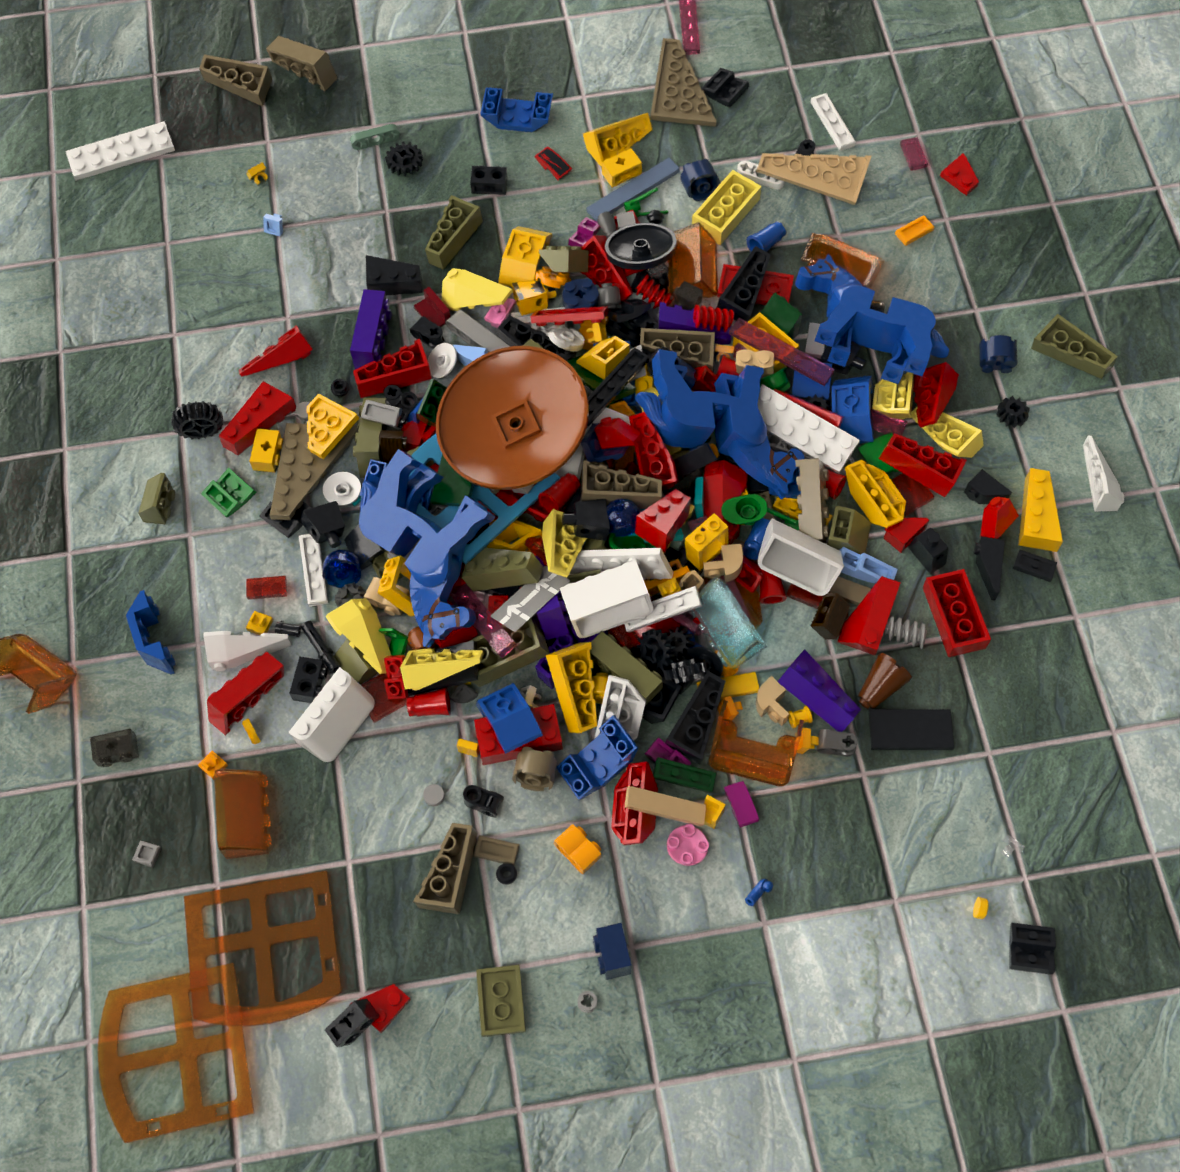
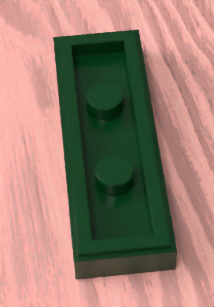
M659 757L656 758L653 771L654 779L707 793H713L717 772Z

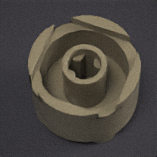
M523 747L522 751L517 754L512 777L513 782L516 783L518 781L521 783L522 788L531 791H544V787L551 789L557 768V760L554 758L555 754L551 751L541 752L530 747Z

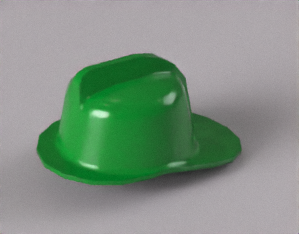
M787 367L760 379V387L763 384L772 390L777 389L782 392L789 389L790 383L784 372Z
M748 494L726 500L722 505L721 512L723 517L732 524L753 525L766 515L768 508L764 498L756 494Z

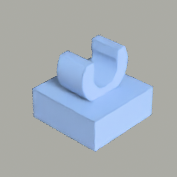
M276 213L273 215L266 214L263 217L264 232L280 237L283 234L282 215Z

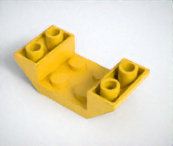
M521 226L513 228L502 257L498 283L512 287V283L537 281L535 280V275L541 259L539 250H544L546 246H549L552 233Z

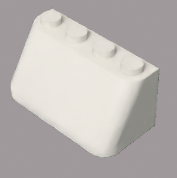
M771 519L758 555L759 567L815 595L823 596L827 594L844 567L841 551L777 520Z
M636 560L626 562L619 567L607 569L600 574L588 576L583 580L569 583L560 588L570 620L577 636L580 638H586L601 631L647 616L653 611V605Z
M339 667L288 733L300 746L323 762H331L338 756L375 707V700L350 674Z

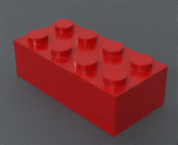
M961 569L927 577L922 588L948 658L986 649L991 641V637L965 570Z
M554 704L530 708L543 736L506 754L499 744L494 729L487 718L474 719L482 765L514 760L523 747H530L541 752L563 750Z

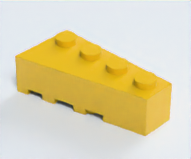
M1030 468L1024 484L1018 545L1057 552L1063 540L1050 471Z
M591 642L577 643L546 655L569 733H582L597 727L596 702L593 699V689L595 687L591 673L593 660L590 659Z

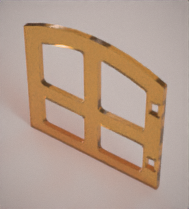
M327 870L184 896L194 1020L223 1026L272 1024L307 1013L342 993ZM309 887L313 888L316 917L313 920L275 927L268 926L265 900L267 895ZM317 895H325L326 906H319ZM243 899L250 900L252 929L250 931L205 939L202 909L205 906ZM318 937L323 981L306 992L284 1001L276 1002L270 947L277 943ZM253 948L255 952L259 1004L255 1007H237L210 1003L207 957ZM332 958L333 971H326L325 960Z
M234 963L114 989L108 992L99 1028L98 1067L107 1109L124 1143L254 1114ZM221 983L224 991L228 1031L222 1034L195 1039L189 993L193 989ZM171 995L177 1038L176 1043L119 1057L118 1039L124 1007L127 1004ZM230 1049L232 1052L237 1098L223 1103L203 1106L197 1059L200 1055ZM179 1061L184 1110L179 1113L137 1122L126 1099L120 1079L121 1074ZM229 1107L230 1113L217 1116L216 1108ZM160 1121L161 1129L148 1132V1124Z

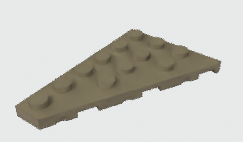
M663 38L650 120L716 127L717 119L713 116L711 106L707 103L708 100L704 91L699 86V81L686 58V53L682 49L680 40Z
M286 423L270 511L271 519L291 520L296 510L302 506L306 496L314 491L320 480L327 474L329 467L336 463L343 454L344 449L351 444L350 441L355 436V432L359 431L357 425H353L331 452L322 459L311 453L308 449L309 435L307 433V424Z

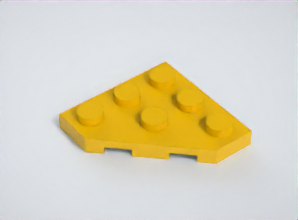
M318 394L306 407L308 414V449L311 453L324 459L360 419L359 416L353 411Z

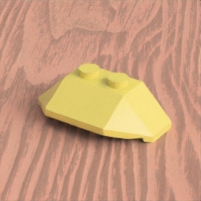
M910 372L905 373L899 384L883 379L875 385L872 409L890 418H911L914 374Z

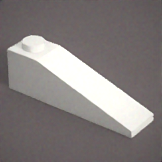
M1087 436L1083 449L1094 512L1118 511L1121 504L1124 503V493L1121 492L1117 479L1093 437Z
M231 631L204 632L207 661L211 669L215 671H224L250 662L257 656L263 655L266 651L271 654L292 646L288 634L262 633L260 636L250 634V632H243V635H231Z

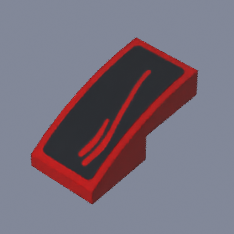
M548 146L535 155V159L545 170L548 169L558 181L572 170L568 163Z

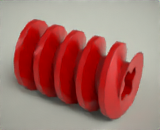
M646 275L636 287L638 289L636 295L638 296L643 293L642 300L649 298L648 303L654 302L653 309L660 307V302L666 303V306H669L674 298L670 300L671 293L669 292L664 295L666 289L659 290V283L653 286L655 280L647 281L649 275Z
M697 304L693 311L695 327L699 328V325L702 324V328L706 329L707 325H709L711 331L716 326L718 332L723 327V331L726 333L728 328L731 327L734 318L733 310L728 312L725 308L721 311L718 307L714 309L712 306L707 308L705 305L700 307Z

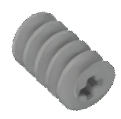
M891 615L887 621L883 639L886 634H888L889 641L896 636L897 643L904 638L905 645L912 640L913 647L919 642L920 649H922L927 630L923 623L918 628L916 621L910 626L908 619L902 624V618L900 617L894 622V616Z

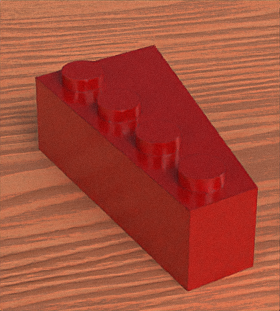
M420 338L414 341L415 344L408 347L405 345L400 348V351L392 355L390 353L384 355L382 360L372 361L353 370L360 398L383 393L388 385H396L401 388L431 380L429 363Z
M263 381L220 433L219 439L223 447L236 455H240L254 444L257 429L270 430L277 422H282L287 414L293 413L296 410L294 398Z
M895 433L879 457L881 461L943 497H946L955 485L967 461L964 458H953L952 454L947 452L942 454L934 451V447L928 445L920 446L917 441Z
M267 651L263 655L257 656L252 664L247 668L241 669L236 677L225 682L219 691L213 692L208 697V721L226 736L231 731L228 727L234 721L238 723L243 718L242 715L248 707L253 708L258 703L261 694L266 695L284 677V665Z

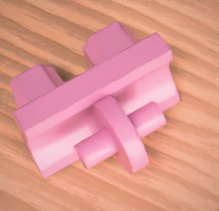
M508 298L502 305L491 306L484 317L485 321L489 322L491 326L498 328L512 311L516 300Z

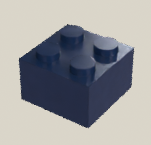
M622 923L596 928V935L593 936L595 953H600V957H598L600 975L605 974L606 980L630 975L632 965Z

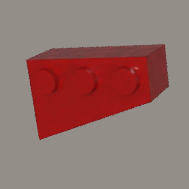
M677 489L673 490L636 516L635 534L655 547L661 548L663 552H666L670 541H673L676 532L682 527L689 516L691 498Z

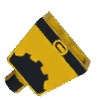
M540 280L512 283L513 299L516 300L521 316L537 310L547 309L548 299L556 298L555 288H545L540 283Z

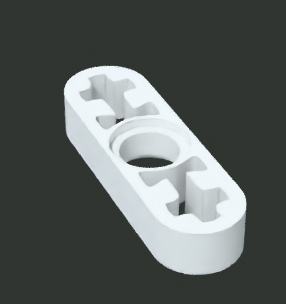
M741 161L738 164L737 172L753 182L775 190L784 187L785 181L778 179V182H775L777 179L770 177L768 180L769 176L767 175L763 178L756 175L758 174L756 172L758 164L749 161Z

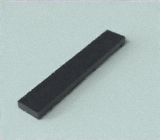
M634 347L589 395L587 428L646 365L650 356Z

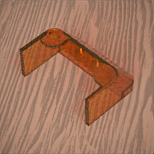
M822 233L811 234L801 258L802 261H808L807 265L812 266L816 264L818 259L825 260L827 254H829L836 265L847 270L862 286L867 288L872 286L885 262L884 259Z
M14 634L0 638V676L11 673L34 690L26 710L28 714L51 707L74 682L77 672L29 636Z
M724 700L709 756L710 766L721 772L775 786H785L790 780L804 720L799 721L796 737L783 735L778 739L776 746L736 736L738 727L735 722L724 719L728 702Z

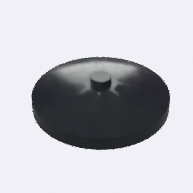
M638 223L622 227L613 232L605 242L607 259L620 268L630 270H642L659 266L671 259L677 250V239L673 231L665 226L654 223Z

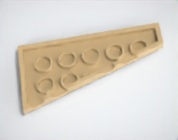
M762 153L756 172L855 205L871 156L856 157V155L820 154L801 156V154Z

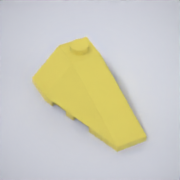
M452 268L442 282L441 300L452 311L461 310V307L474 309L475 305L483 304L484 307L502 305L512 294L513 290L469 271Z
M916 407L911 412V418L918 424ZM942 412L937 423L921 427L943 450L957 457L972 458L984 446L982 430Z
M553 509L543 522L542 540L548 571L567 578L587 538L575 536L573 525L562 524L563 512Z
M367 598L351 599L328 613L326 618L333 629L340 636L344 635L351 641L349 645L353 649L355 647L364 654L363 658L379 674H386L384 658L392 655L384 634L379 632V629L382 627L377 613Z
M429 648L409 650L400 667L405 689L420 690L423 687H427L481 662L484 655L483 650H460L456 653H451L450 649H444L440 653Z

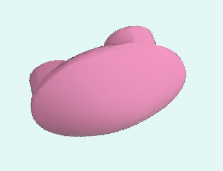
M686 824L674 829L667 839V851L670 857L681 865H696L707 855L709 848L708 840L705 834L692 824Z

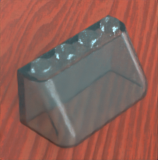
M717 576L710 580L699 592L703 606L690 610V613L701 622L699 624L700 629L711 638L709 643L715 651L718 650L721 654L719 658L723 665L736 669L767 648L726 582Z

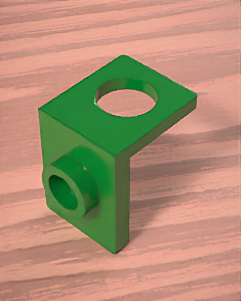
M380 628L379 632L391 638L389 646L391 655H404L408 636L394 628Z

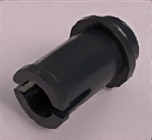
M281 620L275 625V633L299 637L301 625L284 623Z

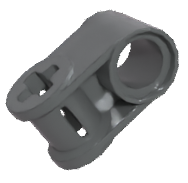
M821 729L818 735L819 745L817 746V752L828 755L851 756L856 751L858 740L852 733ZM845 742H849L850 747H846Z

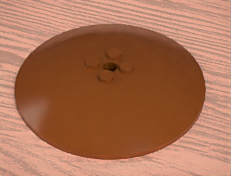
M511 346L491 351L463 368L451 381L443 394L436 417V435L440 450L457 474L478 486L489 489L510 490L535 484L559 470L579 447L584 437L589 417L587 392L575 369L566 360L551 351L533 346ZM515 421H521L518 427H512Z

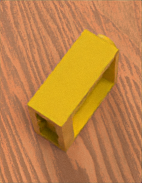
M715 513L685 538L686 558L699 571L703 568L704 562L712 561L721 553L722 545H728V526Z
M515 520L490 542L487 548L526 551L528 548L527 552L535 554L544 548L542 530ZM518 537L520 538V539H518L517 541H515L514 543L508 544V543H510L511 541H513L514 539H516V538H518Z
M400 555L388 559L385 563V569L379 582L380 585L377 593L412 617L415 615L411 598L396 587L400 573L409 580L411 577L410 571L404 564L406 559Z

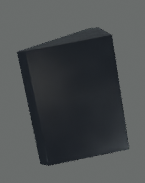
M662 679L663 688L647 705L645 704L642 718L651 724L664 722L683 688L681 685Z

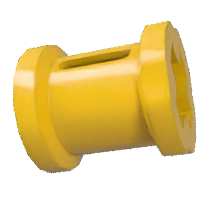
M807 706L794 712L787 711L792 729L796 728L797 725L813 722L811 711Z

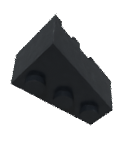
M366 255V285L368 290L385 291L386 296L423 293L419 265Z

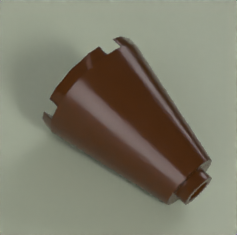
M880 653L877 656L858 695L859 703L866 709L876 708L912 679L911 674L903 666L897 665V661L885 653Z

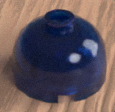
M621 498L607 505L610 526L609 534L611 532L615 533L617 537H623L635 533L636 516L641 513L635 502Z
M333 551L323 561L322 577L327 580L330 586L342 588L345 584L348 585L353 582L356 584L361 578V563L358 557L351 551Z

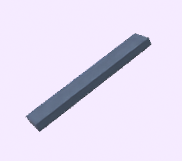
M667 158L588 206L587 212L595 221H598V216L601 213H614L624 206V202L645 194L679 173L680 168L670 158Z

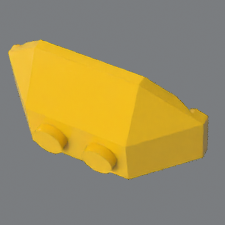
M863 460L845 467L850 494L871 523L888 528L903 521L906 500L885 471L866 464Z

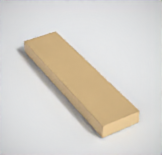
M627 787L625 808L697 826L704 825L705 804L637 787Z

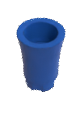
M778 221L769 224L757 233L748 236L746 239L747 246L751 252L755 246L767 252L786 235V229Z
M762 518L753 524L742 549L743 555L746 558L758 559L765 531L770 520Z

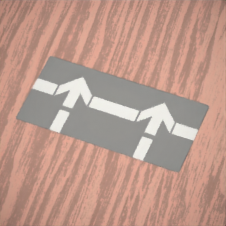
M544 566L538 583L522 586L491 617L516 632L560 591L561 587L567 585L570 580L549 572L548 567Z

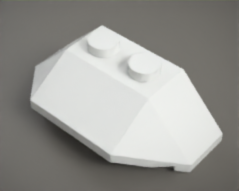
M612 675L608 676L595 738L601 733L599 727L615 715L632 740L637 739L646 700L629 680Z

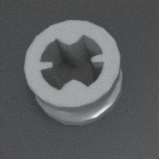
M590 991L582 992L578 997L579 1009L585 1013L594 1011L597 1006L596 995ZM588 996V999H593L591 1007H586V1004L585 1006L582 1005L584 997Z

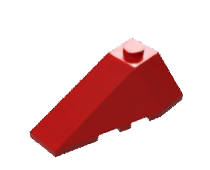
M594 235L582 246V250H589L588 272L580 273L586 275L600 288H602L601 284L612 283L613 286L619 287L621 300L628 299L633 292L623 269L612 264L606 257V236Z
M296 325L278 338V344L268 346L262 353V357L258 355L239 370V374L243 377L296 361L300 358L304 359L311 354L312 347Z
M947 362L926 368L923 376L916 374L914 376L913 391L916 395L914 400L917 404L916 413L920 428L937 423L956 390L959 374Z
M645 412L630 416V425L641 432L643 436L634 445L640 475L662 480V491L672 488L678 482L675 463L653 422L647 417Z
M725 460L714 461L705 465L704 522L715 513L728 525L729 522L723 517L721 508L726 500L739 497L742 492H745L748 473L742 468Z
M881 576L845 621L838 643L876 655L901 582Z

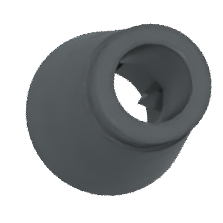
M610 212L601 213L598 216L597 223L608 238L616 231L614 216Z

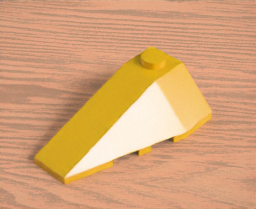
M644 113L582 134L587 151L602 166V162L606 159L631 149V146L652 130L649 114Z

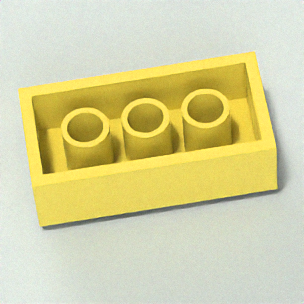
M732 170L692 215L691 229L721 245L760 200L762 186Z

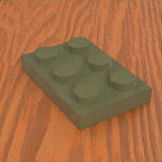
M520 965L476 969L481 1036L488 1037L526 1032Z

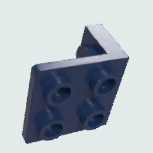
M599 423L592 424L581 441L587 461L600 463L607 459L618 460L622 458L629 446L601 449L594 429Z

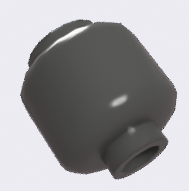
M612 283L601 284L602 288L598 289L599 307L608 306V309L618 308L617 305L621 303L619 287L613 286Z

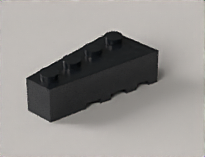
M757 246L754 247L722 293L717 304L721 311L724 308L728 312L733 310V319L742 325H745L750 320L771 256Z
M511 315L497 328V336L510 347L523 346L532 339L534 342L539 343L543 349L559 355L566 361L576 357L577 351H567L558 347L549 339L546 333L531 328L530 325Z
M707 671L665 742L669 747L677 750L699 765L703 760L725 680L710 671Z

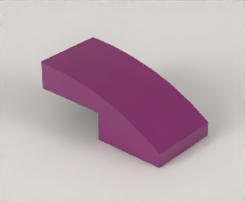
M586 217L578 225L577 231L569 238L568 245L583 246L598 233L600 226L597 221Z
M659 737L654 740L644 753L653 762H656V758L659 757L686 765L691 764L680 752L671 749Z
M744 781L725 786L724 792L730 802L732 813L739 827L759 822L757 811Z

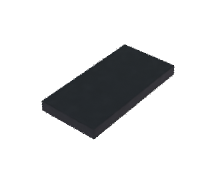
M474 640L434 651L440 653L444 649H450L451 653H456L460 650H477V642ZM478 664L427 687H423L420 690L408 689V697L477 681Z
M869 709L871 750L954 749L951 709Z

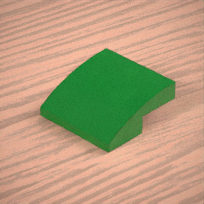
M892 433L874 439V442H868L858 448L867 464L885 471L886 474L892 471L895 473L899 471L879 459L885 446L893 436Z
M228 467L217 481L212 480L201 495L225 517H229L255 495L256 491Z

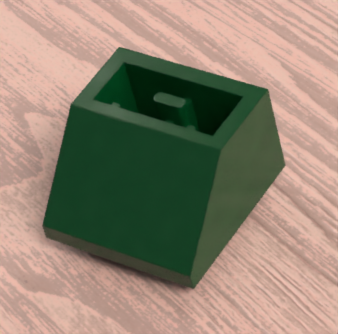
M775 292L761 311V314L793 340L799 334L802 314L799 309L790 305L784 297L779 296Z
M431 379L417 412V419L429 426L436 427L437 411L442 396L447 389L446 386Z

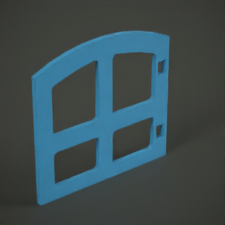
M433 435L424 442L411 456L424 465L430 460L440 465L442 452L437 441V435ZM553 473L551 476L538 482L528 494L523 495L512 506H507L489 488L474 484L471 498L483 503L498 516V519L470 544H466L462 562L466 565L534 504L538 500V495L560 479V476ZM419 503L416 514L433 521L443 529L454 519L460 506H447L440 514L433 516Z

